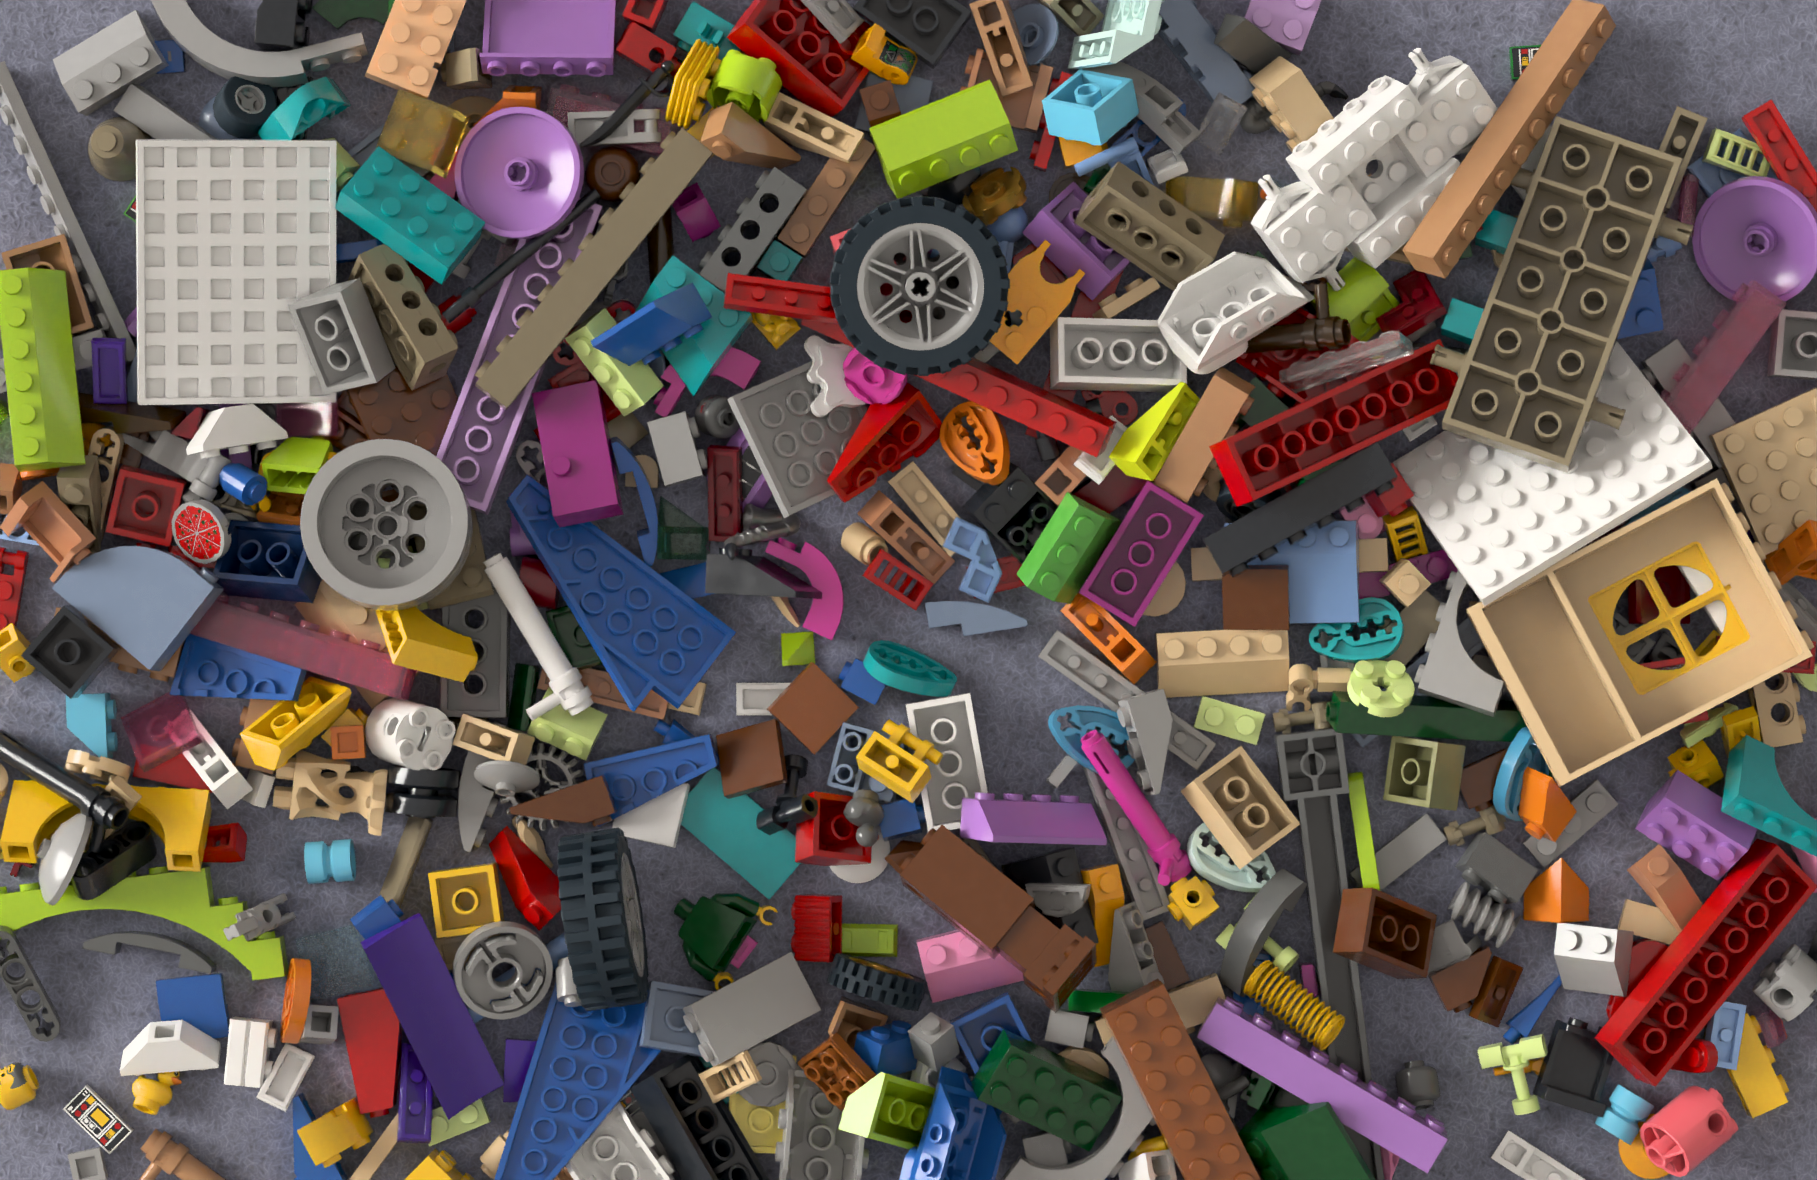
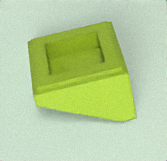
M813 631L781 633L782 666L805 665L810 662L815 664Z

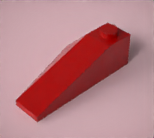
M906 383L901 394L890 403L870 404L827 479V482L841 501L845 503L873 486L877 478L887 471L892 473L901 468L900 463L911 456L915 458L921 456L939 439L942 422L920 390Z

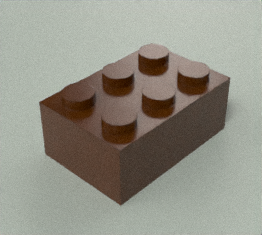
M1375 888L1343 889L1333 953L1396 979L1427 978L1437 915Z

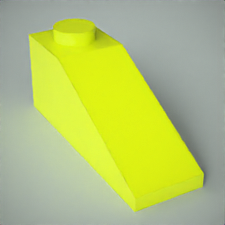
M1180 382L1125 430L1109 458L1126 476L1154 481L1199 403L1200 398L1186 383Z

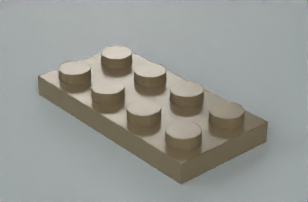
M415 504L410 510V518L413 520H421L427 514V508L424 504ZM471 509L473 522L472 542L466 562L454 581L438 596L428 601L430 610L494 594L492 583L484 571L486 566L483 562L487 559L477 513L473 509ZM415 536V546L417 553H419L425 547V540L420 536Z

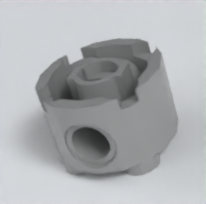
M1792 944L1781 956L1782 960L1777 965L1774 962H1770L1761 971L1759 976L1762 979L1752 989V992L1783 1022H1789L1802 1013L1814 1001L1812 996L1817 991V963L1796 944Z

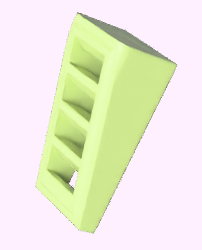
M1717 128L1712 130L1702 159L1703 162L1747 177H1766L1770 168L1769 162L1763 156L1758 172L1752 170L1757 154H1763L1757 143ZM1724 141L1727 142V145L1723 157L1721 158L1717 156L1721 142ZM1736 145L1739 146L1735 161L1732 162L1729 161L1733 146ZM1748 149L1751 150L1745 167L1741 165L1745 150Z

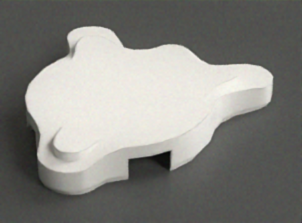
M815 335L807 338L804 348L812 359V365L807 373V380L810 383L819 384L821 387V392L811 403L812 413L816 417H823L838 406L853 408L867 404L852 394L844 380L843 363L853 347L844 343H828Z

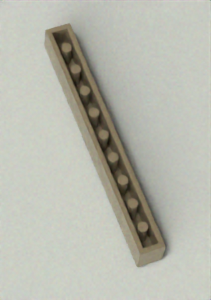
M683 128L677 134L673 131L668 134L660 145L664 149L657 159L651 156L639 171L643 174L636 185L630 182L619 195L623 201L618 208L614 210L610 207L598 221L602 227L594 236L592 233H589L578 246L582 252L576 260L573 261L568 258L557 272L561 278L553 287L549 283L536 298L541 303L534 312L529 309L525 311L516 323L520 329L513 338L507 334L495 350L500 354L492 364L486 360L476 372L475 376L479 380L475 386L503 409L507 410L713 154L712 151Z

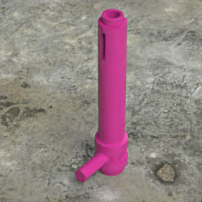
M1092 730L1085 734L1080 740L1082 743L1081 748L1148 846L1147 852L1152 860L1159 864L1158 883L1166 886L1170 881L1176 882L1186 877L1191 872L1192 866L1186 851L1180 849L1181 844L1174 833L1168 832L1103 733Z

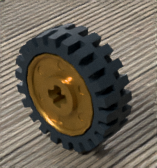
M842 953L835 954L827 979L828 983L839 989L876 1002L879 1001L886 1005L912 1011H919L927 986L925 980L912 974Z

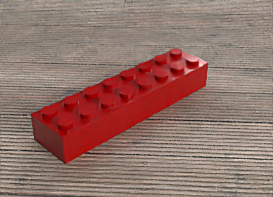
M1441 339L1421 346L1209 446L1236 506L1254 501L1447 409L1458 377L1454 371L1430 364L1436 345L1439 344L1444 347Z
M1756 839L1749 850L1740 858L1595 1036V1039L1637 1080L1656 1087L1815 891L1817 885L1777 844Z

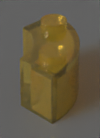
M1182 176L1166 181V194L1203 220L1223 221V227L1242 228L1243 222H1252L1253 217L1257 213L1259 184L1258 182L1238 179Z

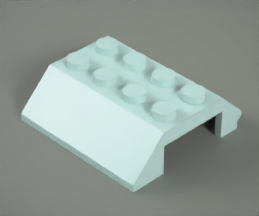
M1108 0L1101 32L1074 37L1068 69L1077 70L1116 64L1153 40L1154 35L1159 32L1162 17L1159 15L1161 3L1165 0Z

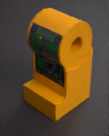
M875 23L860 36L851 59L879 77L891 80L893 84H907L918 61L916 54L884 35L886 30Z

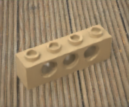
M1778 673L1780 681L1775 689H1769L1765 681L1748 689L1751 706H1754L1758 715L1761 742L1773 748L1803 742L1802 734H1806L1803 715H1798L1796 702H1800V692L1797 683H1792L1791 673ZM1780 703L1785 708V716L1781 721L1776 722L1771 716V709L1775 704Z

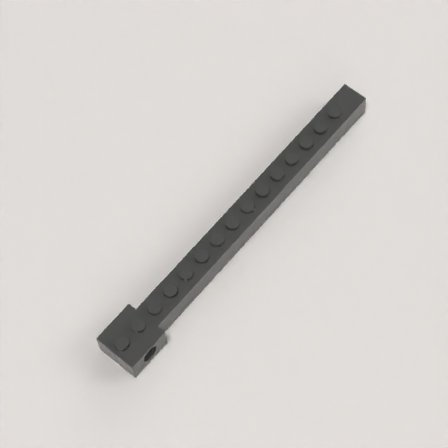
M1333 727L1275 734L1274 739L1282 800H1295L1297 820L1300 823L1298 828L1304 877L1307 883L1306 893L1320 1002L1325 1001V1007L1331 1006L1330 1013L1336 1010L1337 1015L1342 1014L1345 1016L1343 1028L1334 1041L1326 1048V1053L1330 1056L1329 1062L1338 1067L1341 1063L1351 1067L1358 1072V1079L1368 1084L1372 1077L1358 963L1333 953L1343 889H1348L1337 801L1338 794L1350 793L1343 734L1336 733ZM1332 1016L1328 1019L1323 1028L1328 1024ZM1342 1123L1376 1180H1384L1380 1145Z

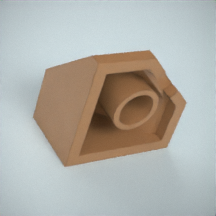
M841 996L829 1025L828 1033L829 1036H832L837 1032L854 1050L857 1033L869 1030L873 1026L885 1025L888 1016L862 1002Z

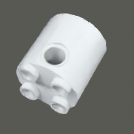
M391 698L382 701L374 707L367 718L365 736L366 743L372 754L383 761L418 771L420 769L437 770L442 766L451 751L453 736L456 730L453 722L449 721L447 716L437 708L406 699Z

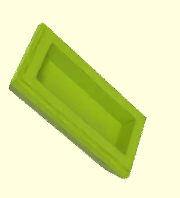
M842 923V954L867 957H897L898 924Z

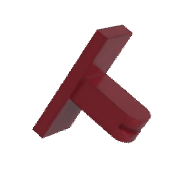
M15 862L10 875L17 877L22 865L33 868L35 863Z

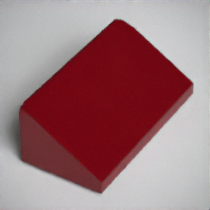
M196 407L171 434L192 439L210 410Z

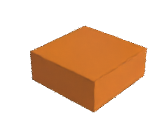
M365 725L330 727L332 760L366 758Z

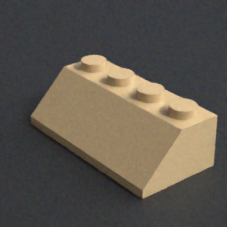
M324 580L320 582L314 603L297 602L295 604L296 608L371 709L421 673V671L392 663L375 609L363 607L344 598Z
M1222 629L1155 633L1158 689H1164L1166 698L1289 690L1288 630Z

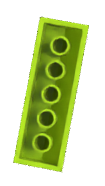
M29 267L0 270V330L15 467L19 472L86 465L66 272L63 270Z

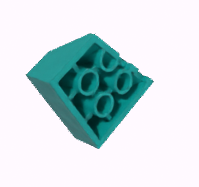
M672 256L652 282L635 312L652 301L693 282L712 317L701 324L704 329L688 339L683 335L680 337L683 342L682 344L667 352L663 348L661 350L693 397H695L751 323L753 317L747 311L723 308L725 294L675 256Z

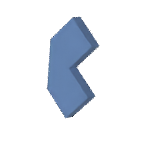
M955 517L942 546L971 559L958 589L989 603L1002 575L989 536L985 529Z

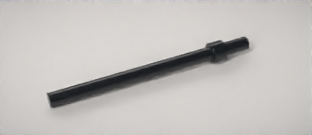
M594 188L577 201L571 213L557 227L543 235L532 238L473 288L469 286L460 293L461 297L442 312L446 320L451 323L469 307L473 309L482 302V296L602 198Z

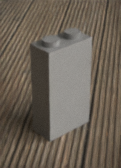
M792 952L684 1007L683 1010L686 1015L683 1016V1019L689 1031L696 1033L701 1043L698 1045L703 1059L706 1062L710 1061L712 1066H716L819 1012L821 1008Z

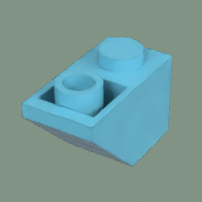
M110 693L81 694L78 698L72 699L66 695L67 728L98 757L113 758V752H116L118 749L117 733L112 732L111 719H116L117 714L115 699L111 700Z

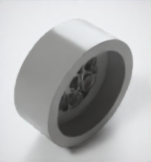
M375 439L357 443L340 451L320 468L304 496L300 516V530L309 561L319 576L344 598L363 607L395 611L409 609L428 602L443 592L454 581L469 554L473 522L469 502L461 485L439 458L422 447L409 442L393 439ZM388 486H396L399 489V496L393 502H385L382 499V492ZM358 501H366L369 504V512L364 517H355L352 513V508ZM415 504H424L427 508V514L421 520L410 518V509ZM390 518L396 520L397 530L392 535H383L380 532V525L384 520ZM359 533L365 534L368 539L366 547L359 551L353 550L350 545L352 537ZM415 536H420L425 540V547L419 553H411L408 550V542ZM383 552H393L395 555L393 566L386 569L381 568L378 564L379 556Z

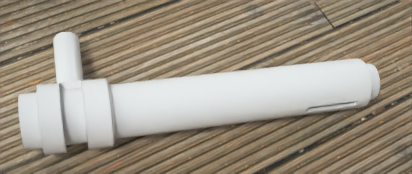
M498 553L484 561L483 563L486 566L484 569L485 573L550 679L549 686L554 692L526 709L532 721L559 704H561L564 711L568 710L571 716L591 706L594 703L590 697L592 695L588 685L584 686L581 682L582 675L577 667H572L507 556L503 558L502 554Z

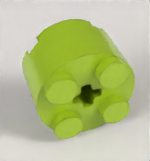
M729 50L721 60L707 91L708 102L714 109L717 105L723 106L733 102L757 122L761 119L765 122L782 87L781 78L775 71L776 64L767 58L756 59L744 55L740 51Z

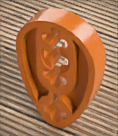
M972 401L964 402L954 407L946 415L940 428V442L943 449L951 460L976 480L990 485L1002 483L1009 474L1010 450L1006 431L1000 418L994 411ZM964 416L967 417V423L975 429V436L981 440V448L976 450L975 442L969 438V432L962 426L961 419ZM987 459L995 464L994 468L996 471L990 474L991 469Z
M292 958L290 961L282 1007L281 1043L298 1044L302 1036L311 993L310 959Z

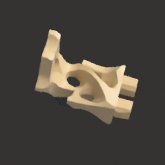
M299 750L296 758L291 757L285 766L276 769V778L293 780V787L275 786L272 806L290 810L289 819L291 820L304 817L339 820L340 814L357 812L368 820V833L381 836L388 770L380 769L370 773L359 766H350L351 763L343 759H327ZM349 786L354 791V796L352 798L343 797L339 793V788ZM317 799H322L328 805H317L315 802Z

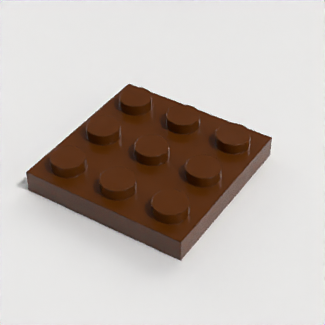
M397 366L377 383L346 390L368 441L375 439L401 440L420 446L437 456L458 401L447 373L435 381L411 390Z

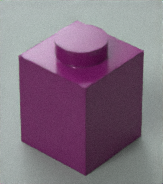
M697 182L685 188L672 204L692 242L708 237L714 230L721 227Z

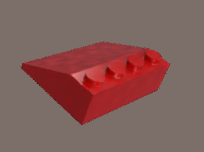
M754 0L727 36L730 41L748 56L756 59L767 58L776 64L775 71L781 78L782 86L803 104L830 117H833L845 108L869 72L867 68L851 59L860 36L871 26L864 21L840 44L801 0Z

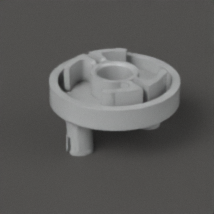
M511 921L492 922L474 930L461 943L453 962V978L463 1002L477 1014L491 1019H511L531 1011L545 997L553 975L552 960L543 940L529 927ZM513 933V934L498 935V936H494V937L488 938L489 936L496 935V934ZM476 946V948H475V949L473 950V952L471 953V955H470L468 961L465 963V961L467 960L468 955L470 954L471 950ZM508 962L515 966V973L509 980L499 982L492 978V971L498 964ZM535 968H540V970L535 971V974L530 983L527 986H524L523 984H527L531 979ZM511 995V997L508 998V999L498 1000V1001H492L491 1004H490V1000H491V999H502V998L509 997V996Z

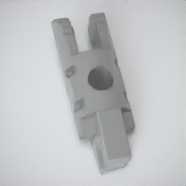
M282 893L253 908L236 914L237 923L223 929L227 940L229 941L244 935L246 941H249L296 919L294 912H287L281 915L277 907L288 900L286 894Z

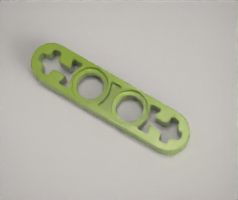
M1363 772L1347 773L1363 888L1380 890Z

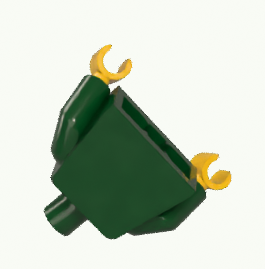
M716 893L711 899L702 896L696 905L683 898L676 905L674 914L685 921L679 929L678 935L683 940L682 949L689 966L706 980H713L716 990L722 988L718 984L722 979H727L731 983L734 982L733 976L725 972V970L756 924L757 920L753 917L755 915L758 916L761 923L769 926L773 923L765 921L763 913L769 909L776 913L778 911L770 905L760 907L759 902L739 893Z

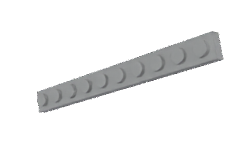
M5 61L0 62L1 117L7 126H11L15 134L13 142L17 152L20 155L24 154L29 165L27 166L28 176L34 185H38L42 193L40 197L42 207L47 214L52 215L56 224L54 226L55 235L65 234L76 271L83 283L81 286L86 302L92 303L96 311L94 318L98 329L103 328L107 338H126L127 367H129L136 352L134 343Z

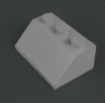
M134 10L53 59L64 89L77 111L86 116L123 95L130 84L140 85L155 76L160 70L169 66L137 10Z
M360 278L333 284L288 304L324 395L377 383L395 369Z

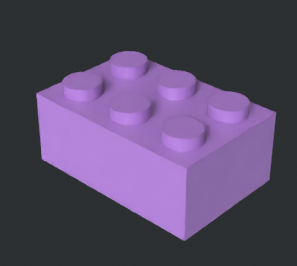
M1679 770L1647 802L1635 828L1649 839L1662 845L1677 857L1684 859L1717 881L1749 850L1758 830L1721 812L1723 798Z

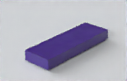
M402 1043L397 1142L430 1144L433 1088L411 1044Z

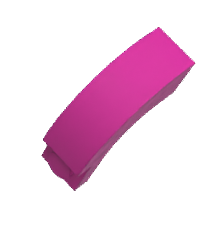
M732 347L710 376L724 378L746 390L762 362L750 354ZM671 364L665 369L663 375L660 376L671 385L668 389L662 387L653 403L658 406L655 413L662 417L671 415L684 391L687 389V386Z
M779 537L777 543L770 540L765 552L800 568L808 576L812 587L822 592V599L813 598L812 606L802 627L833 640L841 622L844 607L842 584L833 564L820 550L807 542L804 543L801 552L798 553L795 551L797 545L781 537Z

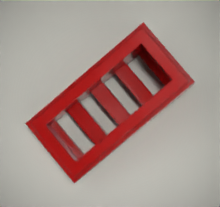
M881 548L862 575L915 611L934 584ZM883 560L889 561L879 578L874 576ZM893 567H898L889 583H885L884 581ZM904 572L907 573L908 575L906 576L898 590L894 589V586L896 585ZM913 578L916 579V583L908 595L905 596L903 594Z
M238 822L210 826L208 828L206 848L202 862L233 863L245 861L247 834ZM217 841H220V846H216Z

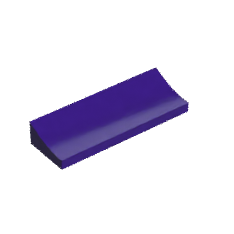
M420 912L361 941L360 943L448 1120L473 1102L503 1086L504 1083L465 1003L458 993L456 985Z

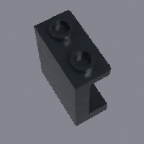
M1570 1017L1568 1022L1557 1019L1548 1044V1053L1544 1057L1533 1094L1544 1100L1603 1117L1606 1104L1600 1102V1098L1614 1058L1595 1039V1036L1603 1027L1599 1026L1596 1032L1587 1029L1589 1023Z

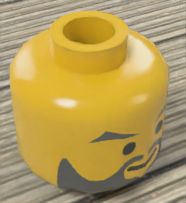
M15 1062L0 1069V1104L6 1110H13L35 1099L39 1082L29 1065L23 1066L21 1063Z

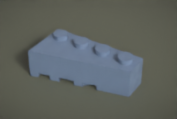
M1165 0L1162 2L1159 12L1162 22L1158 35L1222 118L1225 119L1254 97L1251 93L1254 90V86L1249 81L1252 77L1246 69L1241 71L1235 59L1214 44L1217 31L1207 18H1203L1199 13L1194 0Z

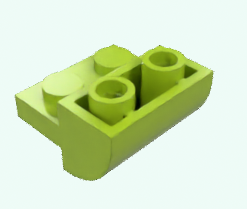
M1354 257L1338 272L1342 280L1345 281L1344 287L1340 286V290L1334 291L1329 282L1326 284L1328 285L1330 317L1339 316L1341 319H1347L1350 324L1351 335L1360 341L1358 347L1361 348L1380 330L1375 319L1400 304L1389 291L1388 287L1390 285L1373 267ZM1313 299L1310 303L1316 310V302Z

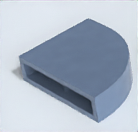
M120 546L94 553L81 560L78 566L75 564L52 588L146 668L153 671H161L224 590V588L216 583L219 578L205 567L199 569L190 561L168 551L141 546Z

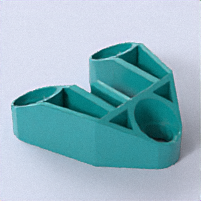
M323 77L308 82L293 92L272 112L258 131V134L262 140H301L306 129L324 117H328L329 120L332 119L334 115L351 106L350 101L333 79Z

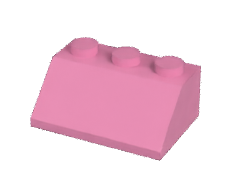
M958 930L917 940L932 1003L1024 981L1023 973L1004 957L998 954L993 959Z

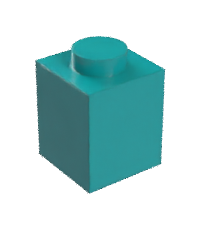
M774 240L757 268L772 279L790 281L802 263L803 258Z

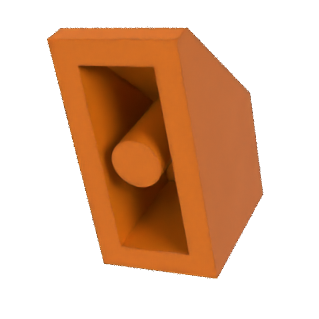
M1527 767L1523 775L1518 815L1526 824L1525 830L1531 836L1539 840L1544 837L1556 842L1577 811L1552 777Z

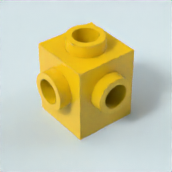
M1703 739L1690 748L1686 746L1681 747L1667 757L1672 768L1668 772L1670 777L1679 770L1706 788L1724 777L1717 758Z
M1194 876L1188 881L1186 877H1183L1170 887L1172 893L1168 896L1170 904L1167 905V908L1174 919L1178 922L1182 919L1189 930H1192L1206 920L1219 908L1212 898L1215 896L1213 889L1204 879L1200 881L1197 876ZM1187 897L1194 899L1195 903H1190Z

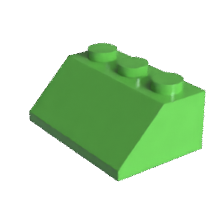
M1067 492L1016 575L1027 588L1054 602L1071 604L1122 521Z

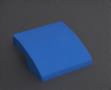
M223 973L156 980L161 1021L184 1020L212 1038L228 1037L230 1020L228 1004L225 1001Z

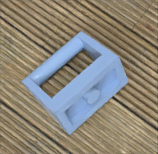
M1725 1001L1708 1021L1705 1040L1711 1041L1718 1051L1716 1067L1737 1070L1747 1005ZM1705 1026L1695 1038L1703 1039Z

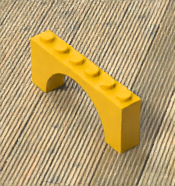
M14 780L0 840L4 862L37 863L39 858L37 857V852L43 839L50 840L62 823L81 813L80 809L34 780ZM99 783L91 784V785L94 786V787H95V786H100V787H102V788H104V789H105L106 786H107V785H102V784H99ZM130 785L142 798L130 811L128 818L146 822L150 829L160 837L165 845L168 870L201 872L212 812L209 790Z

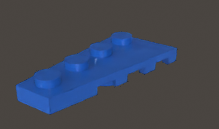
M190 633L185 640L169 695L298 701L307 670L211 638Z
M707 734L595 760L583 765L587 780L605 775L617 812L610 814L613 820L718 766L712 735Z

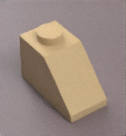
M463 714L452 745L493 760L512 761L526 765L535 737Z

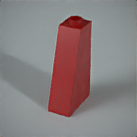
M383 988L340 996L337 999L360 1114L369 1113L370 1118L390 1114L389 1108H393L397 1102L403 1027Z

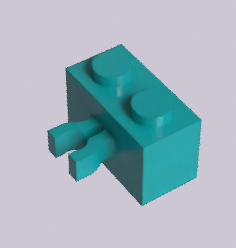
M694 1L673 34L674 38L679 41L676 46L686 53H689L697 39H701L702 42L707 41L708 45L713 44L714 47L719 46L718 59L720 60L726 56L729 50L743 52L727 38L734 25Z

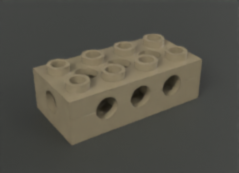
M1119 161L1085 198L1074 221L1078 226L1173 291H1175L1181 281L1208 267L1215 259L1225 234Z
M385 244L359 254L348 281L360 278L391 358L410 389L415 390L445 376L458 350V342L454 333L451 330H447L442 322L438 307L431 303L426 296L421 279L418 276H414L405 258Z

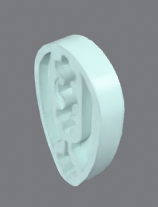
M1204 822L1189 837L1187 855L1191 866L1200 876L1216 885L1240 892H1259L1276 874L1265 851L1240 870L1236 864L1231 865L1229 863L1230 857L1227 856L1228 854L1223 847L1221 851L1224 854L1219 857L1214 854L1216 851L1214 847L1219 842ZM1204 835L1209 837V845L1206 848L1201 845L1203 841L1201 837ZM1258 870L1263 872L1262 878L1264 880L1260 883L1256 881V872Z

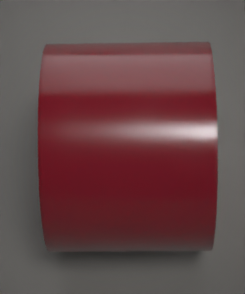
M523 557L519 578L537 608L556 609L560 592L543 563L538 558Z

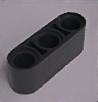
M144 821L131 822L104 839L102 852L93 853L88 850L83 853L71 879L76 896L82 900L94 899L153 860L157 854V848L150 826Z

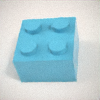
M1079 69L1042 100L1049 135L1062 137L1066 140L1087 142L1091 145L1106 143L1109 138L1139 114L1133 79Z

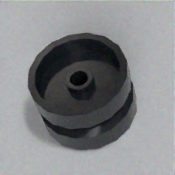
M388 765L387 782L392 786L405 787L407 792L394 791L386 794L385 811L417 818L457 816L458 800L451 795L438 794V790H454L458 788L460 770L439 768L437 770L420 769L418 771L399 765Z

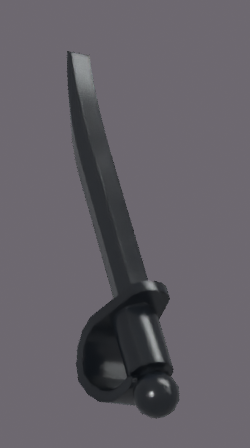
M666 60L661 64V68L658 67L646 80L639 77L638 80L641 84L593 134L580 143V147L597 144L610 136L651 93L658 97H668L671 94L674 78L670 74L674 69V64L670 60ZM667 77V86L661 91H655Z

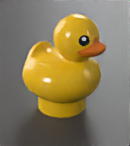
M179 1071L157 1073L158 1081L146 1078L145 1075H140L132 1084V1092L135 1097L133 1107L141 1112L157 1115L160 1107L169 1104L172 1100L173 1093L170 1086L182 1083L179 1079Z

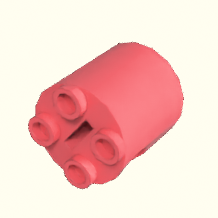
M1698 1086L1688 1087L1642 1125L1640 1134L1650 1161L1671 1175L1677 1177L1686 1176L1731 1139L1732 1135L1738 1131V1125L1723 1106L1724 1100L1721 1094L1714 1088L1705 1090Z

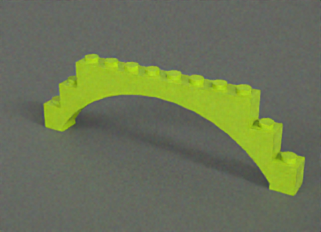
M167 866L148 868L149 874L136 875L135 871L100 896L91 900L78 898L70 881L60 900L53 906L45 903L39 882L20 884V891L7 892V886L0 887V926H7L13 932L35 921L73 911L97 909L136 911L171 920L210 938L230 952L251 971L252 981L284 977L288 973L284 935L275 936V931H267L256 937V939L246 941L244 935L229 941L227 940L223 929L237 923L235 915L248 909L247 901L238 902V896L218 898L219 904L215 905L210 866L201 867V872L169 871Z

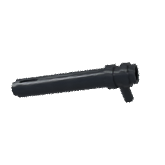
M0 730V759L78 807L82 814L92 817L94 825L89 850L93 853L102 852L106 829L118 830L127 822L130 812L125 802L116 796H111L107 790L100 786H92L6 731Z

